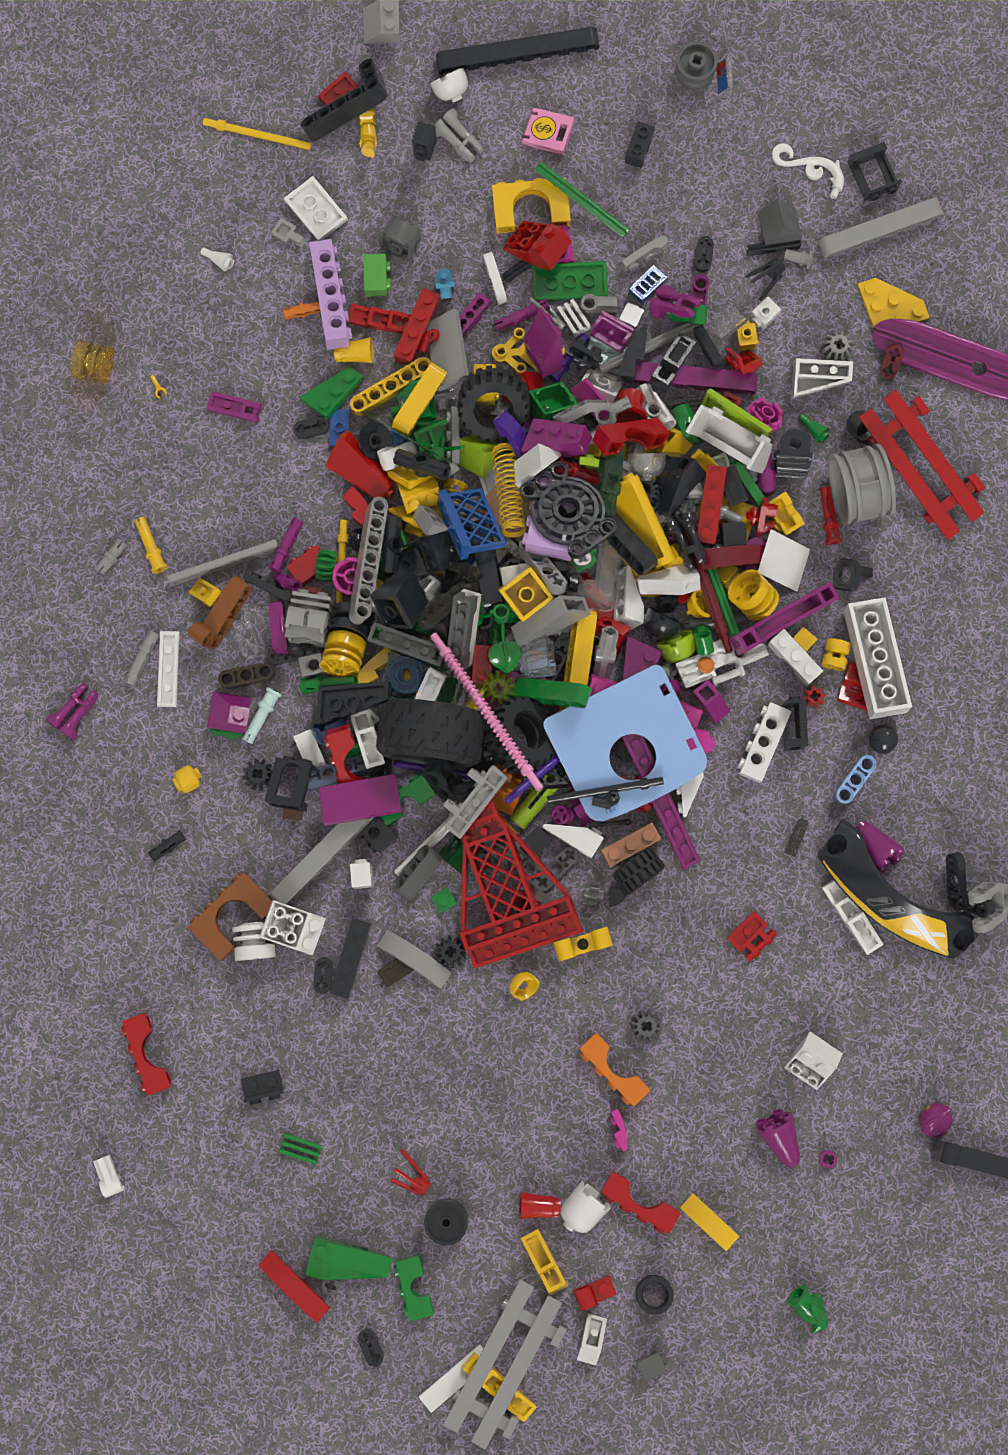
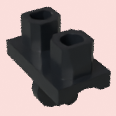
M578 337L572 343L565 354L573 358L572 361L578 363L576 366L577 370L580 371L583 367L595 370L603 361L604 357L601 356L602 349L593 346L589 350L585 347L586 340Z

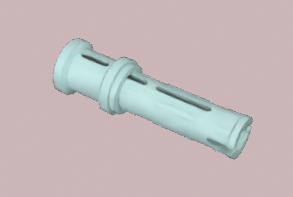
M268 687L262 701L258 703L259 709L245 735L242 737L243 740L253 744L269 712L274 711L273 707L278 697L281 698L282 696Z

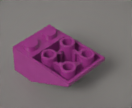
M541 307L524 339L526 354L544 378L563 368L562 360H564L561 350L563 348L561 342L562 332L558 326L555 327L551 315L546 313Z

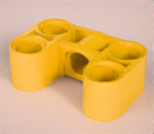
M604 927L585 935L554 942L553 945L559 962L576 957L579 954L613 946L608 927ZM580 939L587 940V949L580 950L577 942Z

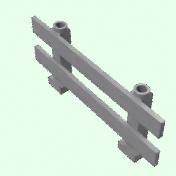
M521 1279L510 1300H504L500 1308L503 1310V1313L462 1390L457 1389L452 1399L455 1401V1404L443 1424L445 1427L458 1433L469 1411L483 1418L471 1441L483 1449L487 1448L497 1427L503 1430L502 1436L510 1439L519 1422V1418L513 1414L511 1418L504 1415L544 1337L547 1336L552 1339L550 1344L558 1347L567 1330V1327L561 1324L558 1327L552 1324L562 1305L560 1301L553 1297L547 1296L538 1315L524 1308L534 1287ZM519 1320L531 1327L491 1405L488 1406L476 1399L512 1328L516 1321Z

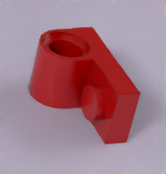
M609 1275L573 1290L581 1311L596 1306L598 1302L617 1295Z

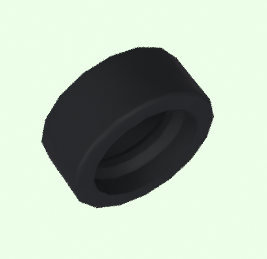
M657 1274L648 1275L638 1283L636 1300L640 1308L646 1313L652 1315L662 1314L672 1305L674 1299L673 1289L669 1281ZM650 1283H659L666 1290L665 1301L659 1306H650L643 1298L644 1288Z

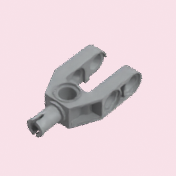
M627 396L612 404L607 400H584L554 415L553 419L557 422L569 423L593 411L599 423L596 426L598 428L601 425L614 424L617 421L616 414L632 406ZM602 410L608 411V415L605 418H599V413ZM597 428L589 431L592 436V439L596 433Z
M982 882L968 892L970 905L982 903L990 899L995 904L994 914L986 917L978 916L972 920L975 933L988 932L1005 920L1008 914V883Z

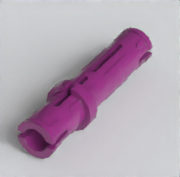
M546 298L538 302L546 311L550 310ZM532 304L514 313L509 312V315L495 320L494 323L498 332L513 325L514 327L518 326V323L535 316L539 309Z
M292 518L281 544L275 550V556L269 566L271 571L280 573L284 562L289 558V552L303 526L301 520Z

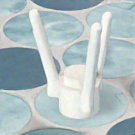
M653 392V396L662 409L657 418H659L667 430H670L675 426L676 420L657 393Z

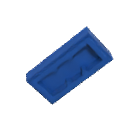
M337 409L331 416L330 447L335 446L341 434L350 430V410Z

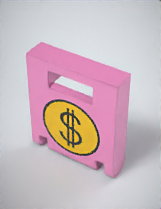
M533 108L524 133L526 138H523L521 143L564 155L575 124V118ZM561 126L563 129H566L562 142L556 140Z

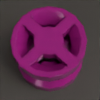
M556 806L551 812L552 821L557 825L569 826L575 820V811L571 807Z

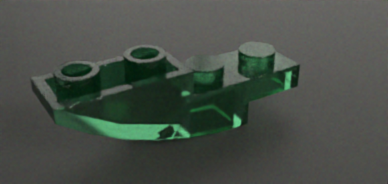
M623 447L619 454L604 456L601 453L597 491L603 499L605 515L609 516L615 515L617 496L621 492ZM598 503V510L601 512V506Z

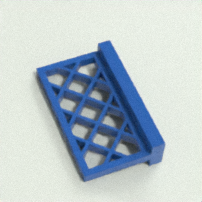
M482 488L450 494L446 490L439 491L437 505L448 526V531L461 560L467 559L470 553L506 547V541ZM479 495L480 497L479 502L470 499L472 496ZM459 499L463 502L461 505H458L452 500ZM466 503H468L475 507L473 510H470L465 508L464 506ZM478 508L486 511L485 516L476 512ZM461 511L469 516L465 519L458 514ZM475 517L481 521L479 524L470 521V519ZM484 522L493 526L491 530L482 526ZM467 525L474 528L475 530L471 533L469 531H466L464 528ZM481 531L487 535L485 538L476 535V533ZM492 536L497 538L499 542H492L488 539ZM473 539L481 544L472 546L470 542Z

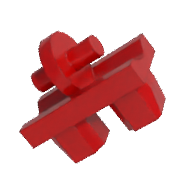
M763 498L761 512H758V507L755 506L752 507V511L746 512L745 517L750 521L751 526H755L756 522H759L756 537H762L763 533L769 534L770 530L774 531L775 521L765 520L766 516L776 517L778 505L768 503L769 498Z

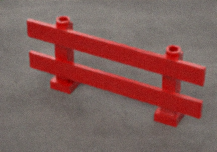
M894 390L883 400L893 412L895 418L883 425L872 408L858 418L871 434L867 439L869 444L872 446L879 443L883 447L889 461L926 510L923 518L928 524L934 522L945 538L949 540L960 530L947 512L959 504L971 522H973L985 512L972 496V493H980L986 487L975 473L967 475L964 478L965 483L959 478L916 418L918 415L922 417L930 412L921 397L917 396L909 401L911 406L908 407L897 390ZM902 427L950 491V494L940 502L891 436Z

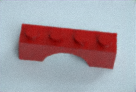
M426 288L422 289L394 352L396 362L407 366L416 360L423 335L431 320L434 319L441 303L440 294Z
M659 418L601 425L597 428L592 441L601 453L607 456L619 454L625 441L639 443L647 449L661 448L664 446L670 432Z
M709 464L707 466L697 532L700 542L716 543L727 467Z
M347 724L327 730L324 742L326 748L331 750L330 761L332 766H336L337 773L335 775L338 784L367 779L366 777H359L353 774L345 763L347 753L355 744L350 725Z
M148 1013L122 1021L123 1026H121L124 1037H128L130 1043L128 1044V1050L131 1056L134 1055L136 1061L134 1067L137 1074L141 1075L142 1081L140 1084L143 1092L151 1095L173 1087L167 1068L154 1066L146 1058L144 1051L145 1042L153 1032Z
M612 1170L600 1190L603 1193L602 1198L610 1203L616 1201L620 1204L619 1208L627 1213H630V1211L637 1214L636 1218L645 1224L647 1221L654 1225L653 1229L659 1233L664 1234L666 1232L670 1234L681 1212L664 1201L653 1207L638 1205L630 1196V1181Z

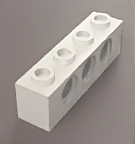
M771 702L768 706H763L760 716L763 717L761 723H756L752 732L755 734L753 741L749 740L745 751L748 752L746 758H741L737 767L740 769V775L758 783L762 782L792 711ZM766 721H774L775 729L767 728ZM760 737L767 739L768 745L766 747L759 745L758 740ZM758 755L761 759L760 764H753L751 756Z

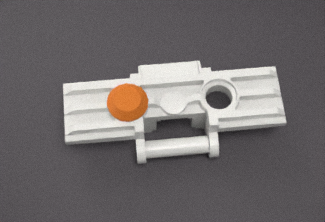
M720 639L713 642L714 652L712 654L696 655L676 663L675 666L686 689L706 680H709L714 687H717L719 683L737 676H744V665L764 658L769 654L764 643L745 652L743 657L735 655V649L731 643L733 652L726 654ZM726 664L735 665L736 669L716 676L715 670Z

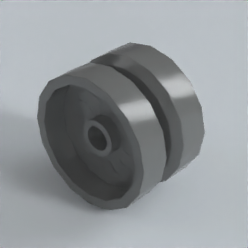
M698 41L690 42L683 46L677 55L675 68L678 82L689 90L704 89L711 84L717 67L715 51L710 45Z

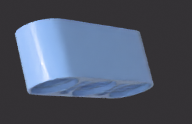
M865 755L861 757L834 793V799L838 804L845 805L851 802L874 771L876 760L872 756ZM863 760L870 762L869 770L862 767ZM852 775L859 778L858 785L851 783L850 778ZM840 791L847 792L848 799L846 801L839 797Z

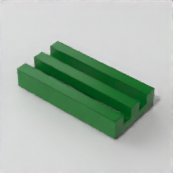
M285 1133L279 1153L316 1165L323 1145ZM291 1139L299 1143L317 1148V1151L315 1152L288 1143L287 1140ZM285 1146L313 1155L315 1157L314 1159H311L300 1154L285 1150Z

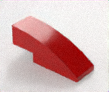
M352 486L342 498L354 510L351 514L352 519L363 528L368 503Z

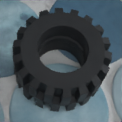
M648 847L616 870L613 878L625 894L629 895L661 872L665 864L652 847Z

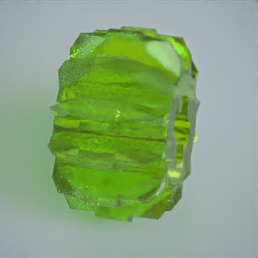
M497 670L496 677L493 673H489L490 679H484V683L487 685L483 686V690L489 691L485 695L486 698L491 695L493 696L491 702L498 698V702L501 704L503 698L507 701L510 699L509 695H514L515 692L512 689L516 687V684L510 683L513 680L512 676L507 679L505 678L507 673H503L500 676V671ZM497 683H500V686H504L501 691L495 688Z

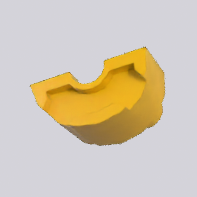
M786 491L768 502L778 505L777 516L771 517L775 521V532L788 535L805 524L799 512L795 510L793 502Z

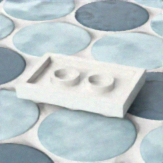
M314 176L284 198L287 205L317 241L323 240L348 221L347 216Z

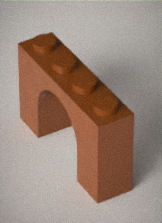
M238 873L231 880L233 883L228 888L224 887L217 894L219 897L214 902L211 900L204 906L205 911L201 915L197 914L190 920L191 925L188 928L220 961H223L236 948L219 928L218 915L222 907L231 901L240 900L247 903L265 920L272 903L269 896L246 873L242 875Z

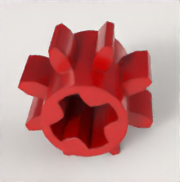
M811 685L810 691L807 689L803 691L806 696L802 699H806V707L813 705L815 710L818 703L820 705L824 704V701L821 699L826 694H822V687L814 689V685ZM812 693H814L815 696H818V698L815 701L813 698L809 697L812 695Z

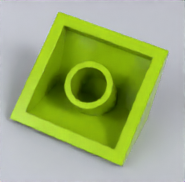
M468 435L459 438V445H464L465 448L459 450L458 465L484 479L494 466L492 449L498 444L490 442V439L480 440L478 435L476 437Z

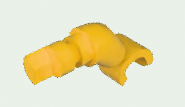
M374 108L359 115V144L361 152L364 156L371 157L372 159L375 156V148L377 146V135L374 126L376 125V112Z

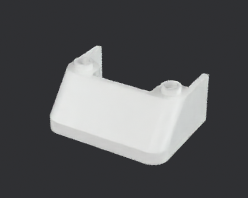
M700 405L686 432L700 437L744 463L749 470L763 473L773 446L770 443L771 439L763 434L759 437L723 416V411L715 406L711 409Z

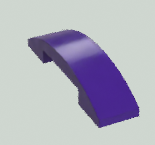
M504 410L493 422L500 437L507 436L517 459L523 456L521 450L527 435L511 414Z

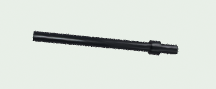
M647 777L640 778V781L547 796L549 804L609 794L612 791L621 792L639 788L645 790L651 786L663 785L664 780L663 777L647 779Z

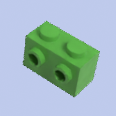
M363 254L365 296H388V290H391V278H387V272H391L390 260H387L386 254Z

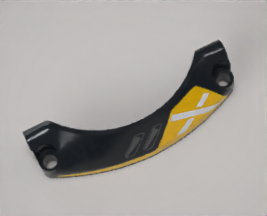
M845 819L840 821L833 831L834 834L818 851L819 861L847 897L869 918L897 937L919 948L955 959L981 934L973 931L972 920L976 917L968 911L941 912L928 909L907 899L895 890L874 865L868 853L862 832Z

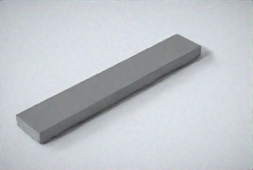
M275 539L168 575L167 577L169 583L175 586L273 553L279 545Z

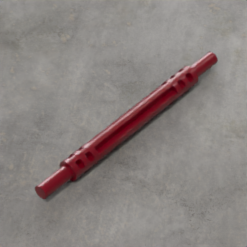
M683 528L687 544L691 546L687 531ZM694 554V555H692L691 557H692V559H693V561H694V564H695V567H696L695 554ZM707 570L697 571L700 576V586L717 635L721 638L726 654L731 653L733 648L728 637L729 631Z

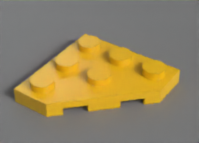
M873 278L857 284L872 327L888 319H908L922 322L930 318L923 300L880 279Z

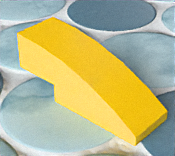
M694 1193L680 1207L725 1251L739 1238V1235Z
M539 1229L522 1237L521 1240L548 1293L553 1295L567 1287L568 1284Z

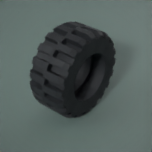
M489 365L484 370L478 368L476 369V374L470 373L467 376V380H464L461 384L457 405L459 420L463 422L462 426L465 430L470 429V434L474 437L478 435L480 440L490 439V442H496V439L505 441L507 436L500 437L493 422L498 415L484 413L478 408L476 401L487 393L503 394L512 403L507 412L523 427L527 423L530 413V392L528 391V386L526 382H522V377L519 374L514 375V371L509 368L504 370L503 366L499 365L497 368H492V365Z
M523 696L513 697L491 711H494V716H497L500 724L504 725L503 729H506V733L510 734L509 738H513L512 742L516 743L515 747H519L518 751H522L521 756L524 755V760H528V764L535 770L550 761L555 754V749L544 729V721L551 715L545 711L546 708L543 705H538V702L533 699L529 700L528 697ZM486 719L485 736L483 739L484 743L487 744L486 749L488 753L492 754V759L498 762L501 768H507V771L522 774L521 768L519 769L518 764L514 763L515 759H511L512 755L508 754L509 750L506 751V746H502L503 741H499L500 737H496L497 733L493 732L494 728H490L491 724H487ZM514 724L523 731L527 740V747L517 738Z

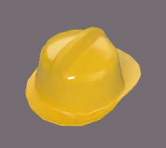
M702 589L694 591L687 600L688 611L686 614H692V616L699 619L711 617Z

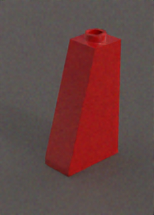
M347 430L341 434L325 467L373 498L382 497L385 500L387 498L390 499L395 492L393 488L396 481L388 477L387 471H383L382 466L376 460H372L363 454L358 440L351 432Z

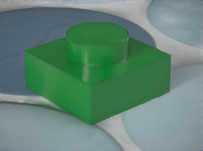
M448 887L431 896L440 913L457 904Z

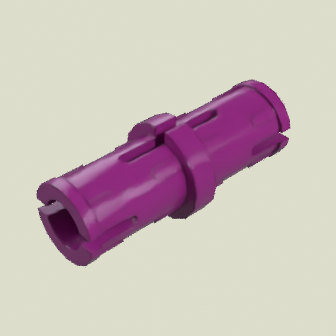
M277 572L273 576V579H275L273 582L281 585L284 589H291L297 592L298 589H302V585H300L302 582L294 579L292 575Z

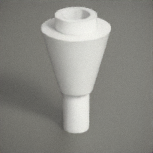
M204 247L201 249V254L210 258L223 271L232 268L234 264L232 254L211 251Z

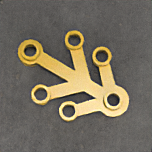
M516 328L514 335L505 344L496 345L492 350V356L497 362L509 364L516 374L520 375L526 371V365L522 362L518 363L513 358L517 356L531 366L534 372H539L526 354L524 343L519 348L511 349L518 341L524 339L525 331L522 328ZM521 332L522 336H517L516 333ZM563 346V348L561 349L562 354L565 353V348ZM503 350L505 353L499 354L498 352ZM523 367L524 370L519 371L518 368Z

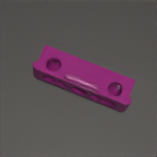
M480 292L459 316L460 324L466 323L463 325V337L469 330L475 327L482 318L481 315L491 305V300ZM479 302H482V303H483L482 306H479V309H478V310H476V311L473 310V309L477 308V303H479ZM469 314L473 315L470 319L466 317Z
M278 600L276 603L268 604L272 647L275 654H289L288 638H285V609L281 600Z

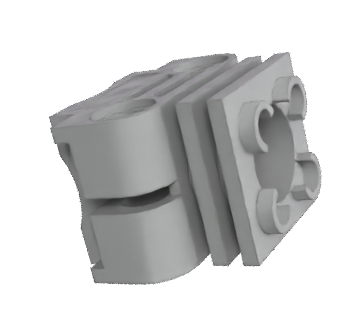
M298 589V592L292 591L294 599L291 598V604L293 606H289L287 611L285 638H288L290 643H310L317 647L325 648L327 635L329 634L328 626L332 619L330 615L333 613L331 607H334L332 598L324 592H317L316 595L310 594L308 590Z

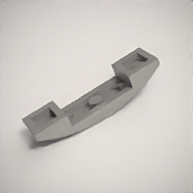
M389 930L386 931L376 946L424 976L427 981L439 989H442L451 975V972L435 959Z

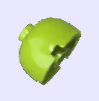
M691 630L679 632L680 635L669 640H661L657 643L658 650L662 651L661 656L663 659L670 663H677L688 659L694 654L696 642Z

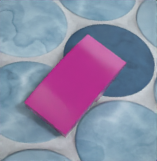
M618 1108L610 1111L612 1116L609 1118L615 1128L618 1126L620 1129L613 1132L615 1137L612 1140L617 1149L622 1148L624 1152L627 1150L626 1129Z

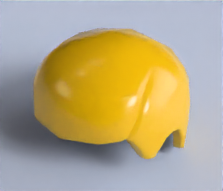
M521 972L512 978L509 990L514 998L524 1001L537 991L540 982L532 973ZM524 981L528 985L525 990L519 988Z

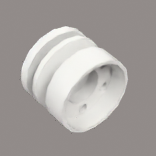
M263 922L244 923L232 928V933L241 932L242 935L233 937V941L242 942V946L234 948L235 961L276 957L275 944L266 943L265 939L259 937L264 925Z

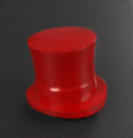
M626 388L617 394V401L627 396L632 407L616 414L617 421L615 423L647 419V413L643 409L645 397L641 391L634 388Z

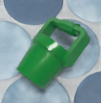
M689 404L675 407L672 410V415L676 420L675 429L681 431L684 438L695 446L702 442L701 438L686 432L695 416Z

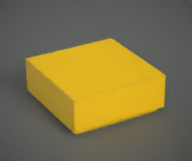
M804 627L793 638L805 652L817 641V638Z

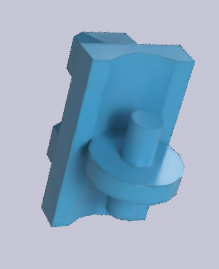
M442 268L436 273V280L438 282L435 283L436 290L440 289L441 299L452 298L451 288L455 287L454 281H451L452 274L448 269Z

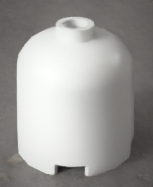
M581 1181L561 1207V1216L565 1221L563 1224L571 1232L573 1230L580 1233L589 1232L611 1209V1206L608 1202L604 1204L599 1199L601 1194L588 1183L584 1186V1182Z

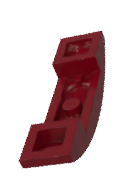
M738 545L706 549L704 551H706L707 563L704 565L699 563L695 555L696 570H715L721 567L743 565L759 566L766 545Z

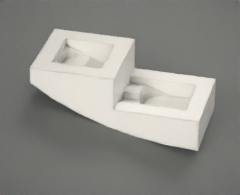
M311 730L293 736L303 759L312 761V764L316 767L326 765Z

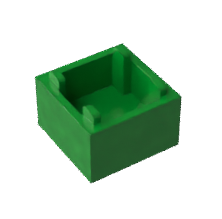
M563 382L529 391L530 413L535 419L554 421V415L578 404Z

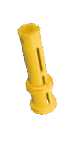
M140 517V521L136 519L134 523L147 551L145 557L151 564L152 574H158L168 569V566L163 561L161 549L156 546L146 517Z

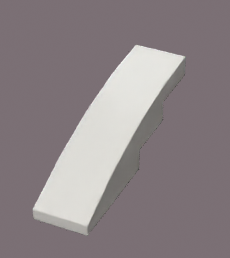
M369 709L351 715L366 769L385 764L383 755L376 750L377 735Z
M834 880L821 887L866 955L884 945L864 912L847 897Z

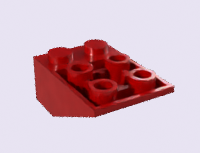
M523 220L508 239L503 250L538 268L552 270L572 241L561 226Z

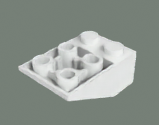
M272 900L259 937L313 955L326 918Z

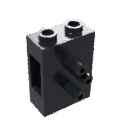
M458 514L465 519L469 516L468 514ZM466 525L464 529L471 532L470 526ZM448 530L433 535L423 533L417 536L420 548L426 558V564L431 572H442L461 561Z

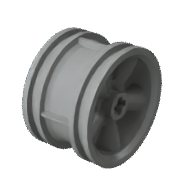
M879 443L872 445V447L864 446L863 448L829 455V483L832 488L836 511L843 525H850L851 522L859 523L860 521L877 517L881 518L885 514L890 516L895 513L896 493L892 470L888 457Z

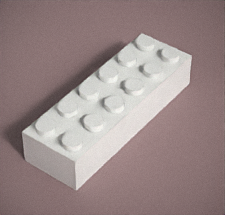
M886 598L849 603L844 609V615L869 719L907 713L912 708V703Z

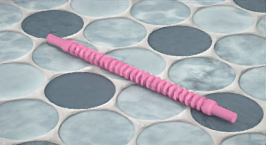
M433 633L430 638L439 649L440 656L445 659V663H448V667H451V671H454L453 675L457 676L456 679L460 680L461 685L463 684V689H466V693H469V697L472 698V702H475V706H478L481 715H485L484 719H487V724H491L490 728H494L493 732L497 733L496 737H500V742L503 741L502 746H506V751L509 750L508 754L512 755L511 759H515L514 763L518 764L519 769L521 768L522 775L527 776L536 791H540L543 785L534 774L533 767L528 764V760H524V755L521 756L522 751H518L519 747H515L516 743L512 742L513 738H509L510 734L506 733V729H503L504 725L500 724V720H497L496 715L494 716V711H490L491 707H487L488 703L485 702V698H481V693L478 694L479 690L475 689L476 685H472L473 681L470 680L469 676H466L467 672H463L464 668L461 667L460 663H457L458 659H454L455 655L452 654V650L445 646L437 633Z

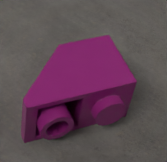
M706 680L692 692L691 695L715 724L730 713L722 696L709 680Z

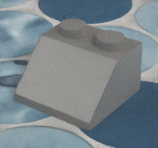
M377 0L363 8L364 44L401 43L399 0Z

